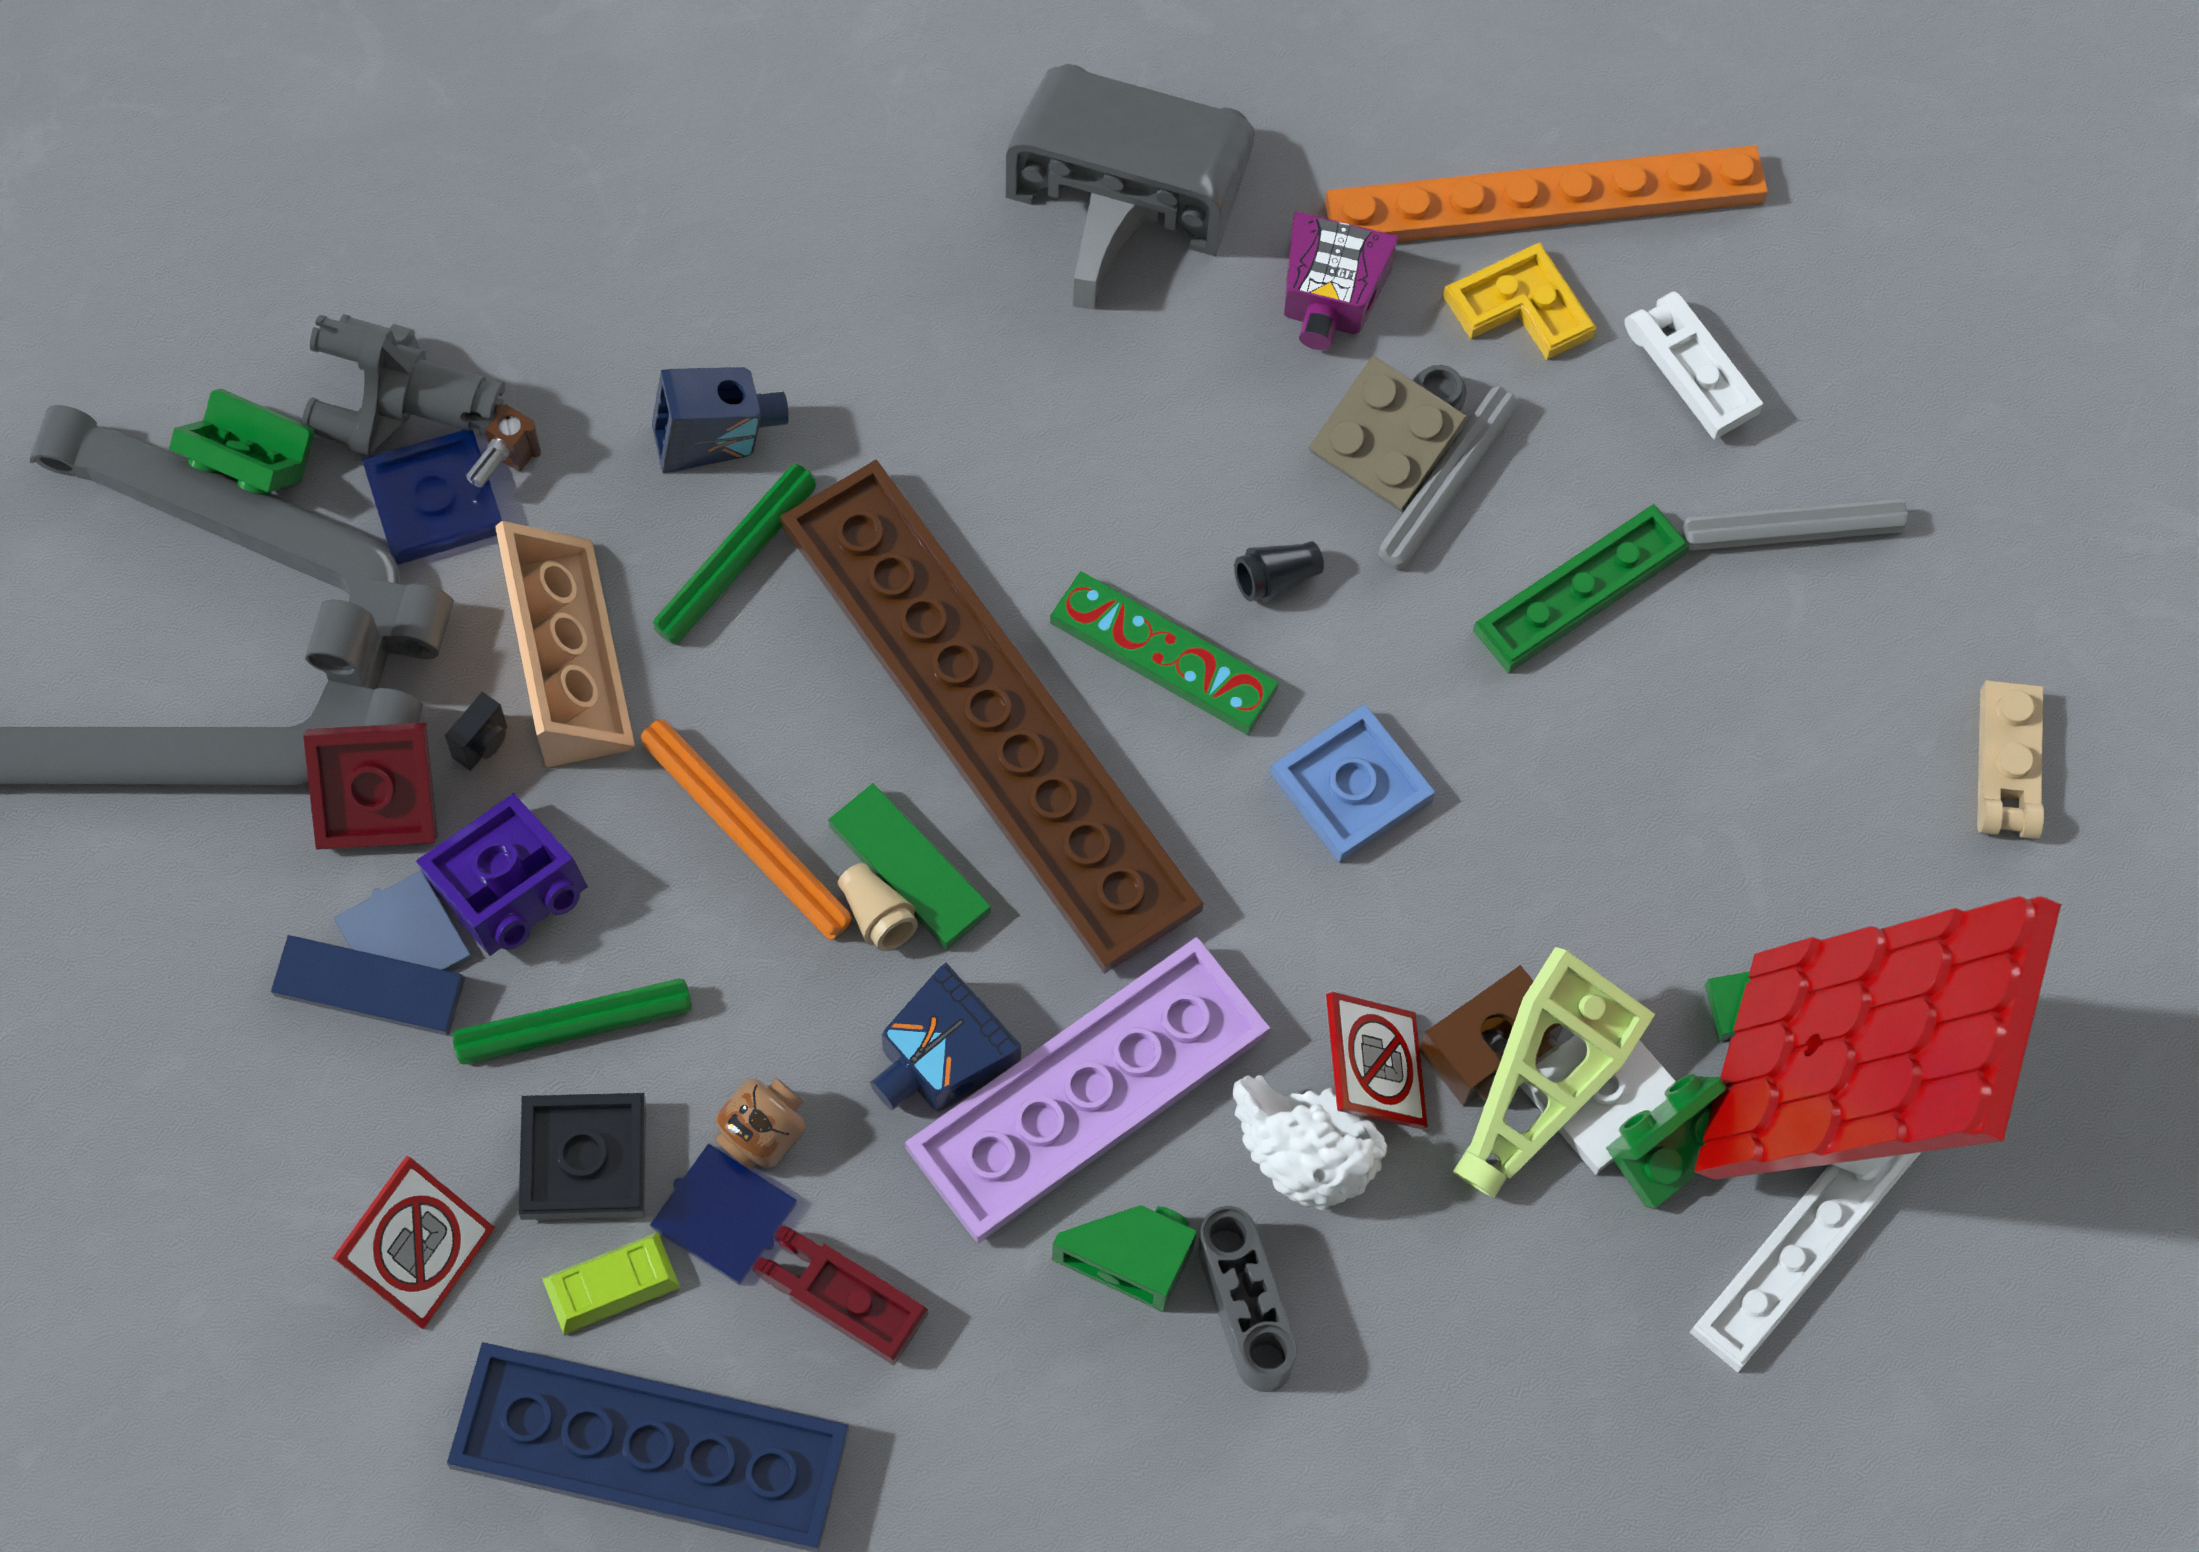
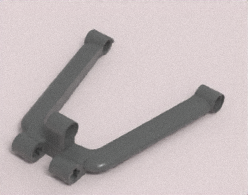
M54 405L47 408L30 456V463L34 464L36 462L43 468L55 473L77 475L78 478L97 482L348 593L350 598L349 602L335 599L322 602L305 659L311 666L325 672L328 682L314 712L303 723L290 727H0V784L297 785L308 783L303 739L306 729L418 723L423 708L420 700L405 692L395 689L378 688L388 653L419 659H434L438 657L454 603L450 595L428 585H402L400 570L394 556L384 545L370 536L271 495L248 492L237 485V481L218 473H208L195 469L188 464V461L117 431L97 426V422L91 416L76 408L62 405Z

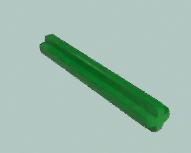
M799 464L791 465L654 618V629L662 638L672 644L679 643L782 527L780 516L803 503L815 490V477L811 472Z
M678 978L458 1029L453 1032V1046L459 1063L466 1065L685 1014L691 1010L692 1003L686 981Z

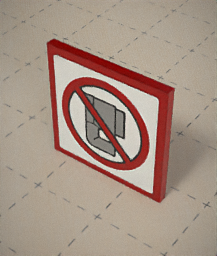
M1336 992L1326 994L1337 1111L1418 1129L1428 1127L1416 1012Z
M406 1156L332 1259L418 1328L424 1329L495 1227L415 1160Z

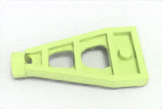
M1555 947L1523 997L1472 1143L1465 1151L1453 1173L1484 1194L1495 1198L1506 1179H1511L1625 1064L1655 1014L1570 952ZM1559 1023L1586 1043L1587 1054L1583 1062L1567 1078L1558 1082H1552L1539 1073L1536 1067V1054L1546 1029L1552 1024ZM1527 1082L1547 1096L1548 1104L1527 1131L1518 1133L1507 1125L1505 1114L1519 1085ZM1490 1154H1494L1498 1158V1161L1492 1166L1485 1162Z

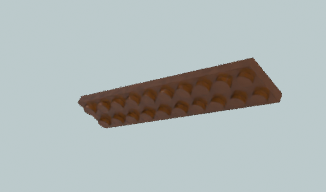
M877 459L780 516L782 528L1104 974L1202 912V900Z

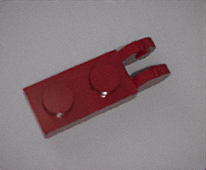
M781 1225L773 1237L775 1241L786 1252L810 1263L799 1279L775 1261L759 1257L752 1268L753 1272L780 1292L789 1295L790 1301L890 1364L895 1365L928 1316V1309L825 1243L819 1246L790 1227Z

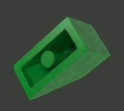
M1139 1205L1059 1232L1053 1242L1052 1261L1164 1312L1194 1249L1197 1231L1188 1227L1190 1222L1174 1210L1158 1206L1153 1211Z

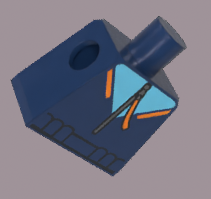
M745 367L661 370L652 428L662 473L734 460L751 455L754 452L759 428L788 424L789 412L784 391L756 394L751 371Z
M946 962L938 968L882 1033L883 1051L893 1064L870 1082V1085L879 1099L890 1110L897 1108L918 1091L937 1112L942 1111L978 1091L1021 1061V1044Z

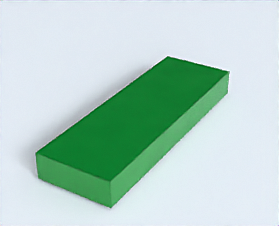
M874 783L828 819L829 827L863 863L867 864L876 876L914 906V917L946 951L991 914V906Z

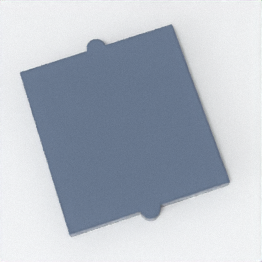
M422 871L409 876L384 891L380 888L374 889L371 893V898L334 917L349 947L353 950L449 971L471 959L470 953Z

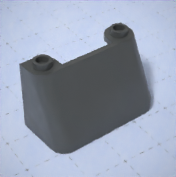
M1073 64L1053 67L1045 74L1016 127L1006 152V198L1032 205L1038 190L1048 188L1049 196L1059 198L1063 185L1123 201L1165 213L1164 228L1175 231L1177 223H1179L1192 236L1190 250L1216 257L1253 149L1254 129L1241 112L1232 108L1219 109L1089 73L1085 69Z

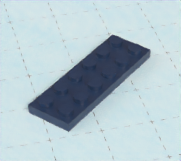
M482 1342L447 1465L450 1469L802 1550L819 1552L849 1427L847 1424Z

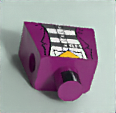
M1295 211L1289 245L1284 315L1289 319L1303 322L1299 335V340L1302 344L1315 350H1327L1332 345L1336 330L1350 334L1361 332L1391 272L1398 236Z

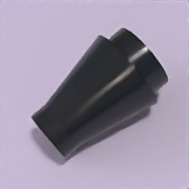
M1314 541L1295 545L1248 548L1245 555L1237 557L1234 563L1236 582L1244 598L1248 601L1258 599L1262 603H1267L1308 578L1322 574L1324 571L1323 556Z

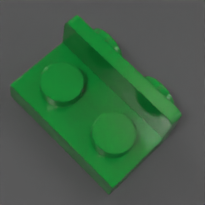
M1690 1074L1679 1079L1667 1088L1664 1093L1667 1099L1651 1112L1645 1110L1626 1120L1619 1128L1621 1136L1606 1147L1645 1207H1658L1698 1174L1694 1170L1700 1148L1705 1145L1703 1137L1713 1101L1727 1089L1720 1077H1704Z

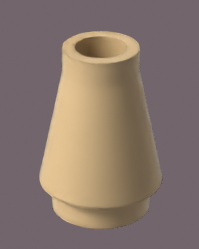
M859 863L853 865L841 875L838 880V886L845 894L867 944L876 945L880 951L886 952L900 947L912 937L918 927V921L914 917V906L876 876L867 864Z

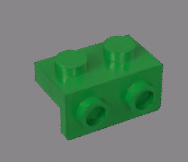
M216 389L210 393L203 420L174 428L169 450L189 458L188 464L195 469L208 473L222 472L238 479L237 485L240 488L251 493L268 495L271 491L302 481L315 432L312 427L226 390Z

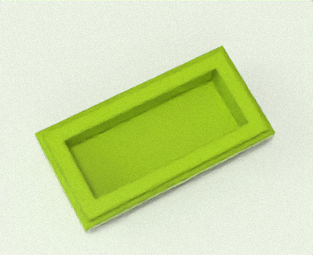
M659 1232L542 1278L564 1335L680 1289Z

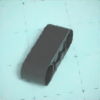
M1222 1206L1211 1211L1203 1220L1198 1242V1256L1241 1379L1254 1390L1261 1392L1274 1391L1282 1387L1291 1376L1297 1356V1344L1253 1219L1248 1213L1238 1207ZM1229 1230L1241 1238L1243 1246L1235 1252H1222L1214 1247L1210 1237L1218 1231ZM1243 1270L1242 1281L1246 1293L1249 1297L1258 1296L1255 1308L1257 1324L1250 1329L1251 1315L1244 1300L1235 1301L1239 1287V1280L1236 1274ZM1259 1345H1270L1279 1350L1284 1362L1277 1368L1263 1369L1253 1362L1250 1351Z

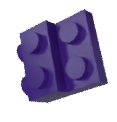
M514 793L416 860L427 880L453 908L460 923L489 956L501 948L512 950L521 946L528 939L532 926L551 913L563 915L572 910L579 901L580 893L588 888L574 858Z

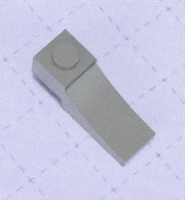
M1091 194L1074 275L1073 306L1095 310L1101 286L1113 260L1126 241L1146 221L1158 222V211L1098 194Z

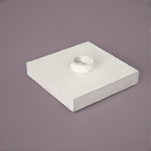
M1576 1035L1572 1036L1558 1050L1536 1064L1539 1073L1552 1082L1564 1080L1585 1059L1587 1054L1586 1043ZM1639 1040L1625 1064L1558 1132L1592 1172L1597 1175L1614 1161L1606 1147L1621 1136L1619 1132L1620 1126L1635 1114L1645 1110L1651 1112L1667 1099L1664 1095L1665 1091L1676 1081ZM1527 1082L1520 1084L1519 1086L1543 1112L1548 1104L1547 1096Z

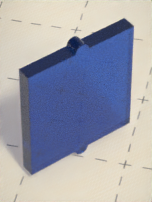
M708 1143L685 1177L674 1180L673 1186L675 1191L654 1218L650 1227L740 1285L763 1251L771 1250L774 1247L773 1237L796 1206L797 1200Z

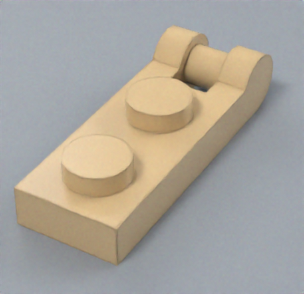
M1985 680L1980 689L1977 828L1979 833L1998 835L2000 830L2018 831L2020 838L2039 839L2042 834L2044 824V808L2042 805L2043 686ZM2001 798L2018 800V808L2003 806Z

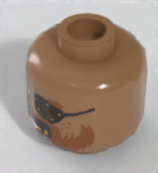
M775 1078L769 1086L760 1080L748 1079L743 1082L717 1112L715 1124L720 1133L715 1140L731 1156L751 1171L757 1164L766 1168L774 1167L806 1130L804 1119L796 1111L804 1101L778 1078Z

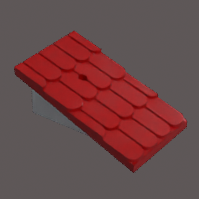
M2017 896L1967 911L1953 908L1883 929L1869 926L1824 940L1811 937L1755 953L1748 975L1750 982L1746 983L1733 1029L1735 1036L1731 1037L1720 1076L1727 1089L1713 1101L1703 1137L1705 1145L1700 1148L1694 1172L1715 1180L1832 1164L1860 1176H1865L1897 1155L2004 1141L2062 904L2042 896L2031 899Z

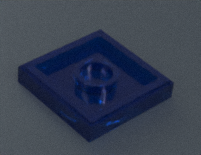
M461 430L362 459L387 543L397 565L497 536L495 526L502 521L489 479L482 488H478L475 484H471L466 477L481 457L473 430Z

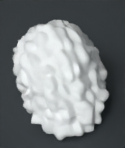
M1247 1075L1234 1083L1233 1098L1238 1104L1234 1114L1241 1120V1128L1245 1133L1242 1141L1245 1147L1251 1151L1252 1160L1260 1164L1262 1173L1273 1180L1275 1189L1290 1200L1296 1201L1304 1207L1310 1206L1324 1210L1329 1206L1344 1202L1347 1198H1354L1356 1195L1364 1193L1366 1185L1370 1180L1374 1179L1376 1172L1381 1170V1159L1385 1157L1387 1152L1384 1136L1369 1119L1364 1120L1362 1116L1337 1111L1336 1094L1333 1088L1323 1090L1321 1095H1318L1313 1090H1308L1303 1095L1292 1093L1289 1096H1284L1274 1091L1261 1075L1256 1076L1255 1079Z

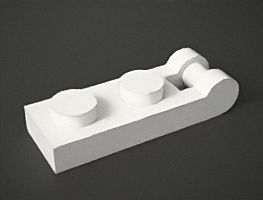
M1670 292L1657 300V307L1648 312L1640 309L1625 318V327L1630 338L1638 346L1644 347L1714 440L1760 414L1764 403L1678 293ZM1668 326L1675 329L1676 332L1666 336L1661 329Z

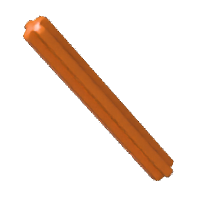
M658 719L642 732V744L647 751L827 939L834 940L850 927L852 924L851 913L666 720Z

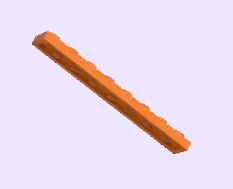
M1753 145L1333 189L1326 191L1325 205L1327 216L1330 220L1398 236L1397 242L1763 204L1768 190L1758 147Z

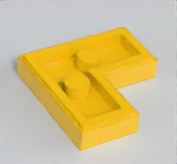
M1540 242L1444 288L1443 298L1470 339L1519 317L1545 359L1548 360L1595 337L1597 327Z

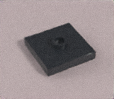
M645 1093L522 1096L519 1216L521 1220L645 1217Z

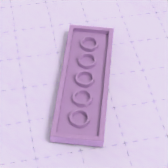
M1195 937L905 1142V1149L975 1242L979 1244L1269 1036L1270 1027L1198 937Z

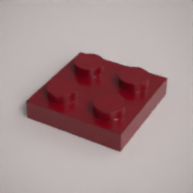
M426 722L306 729L303 739L316 850L436 842L438 832Z

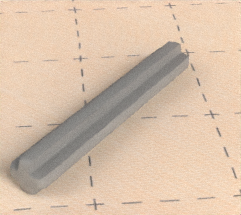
M1494 387L1489 391L1380 545L1378 556L1384 563L1398 570L1405 568L1515 412L1517 398L1512 393L1507 392L1502 387Z
M1901 499L1692 516L1685 520L1683 537L1690 545L1689 550L1693 551L1898 533L1904 531L1908 524V512L1905 501Z

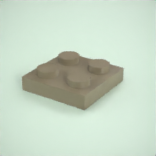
M1372 355L1308 448L1311 453L1404 513L1468 419L1465 414Z

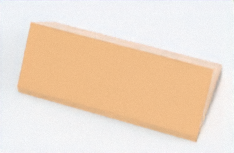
M501 521L495 527L536 734L546 768L629 751L635 747L592 540Z

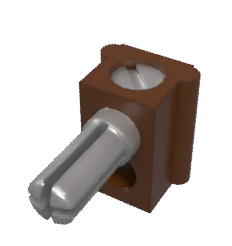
M500 404L496 407L497 415L485 429L489 442L487 449L466 475L468 481L473 485L475 484L478 488L484 486L502 462L521 472L532 457H539L541 455L534 421L506 404Z

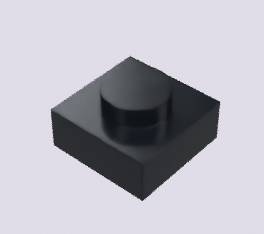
M481 692L445 734L452 758L470 771L482 757L488 759L493 756L505 739L508 727L501 704L484 692Z

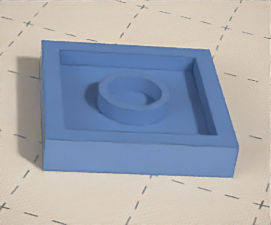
M1366 704L1272 764L1270 769L1272 778L1339 863L1431 803L1435 795L1432 787Z

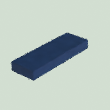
M288 935L271 993L275 997L449 1036L465 978L459 973Z

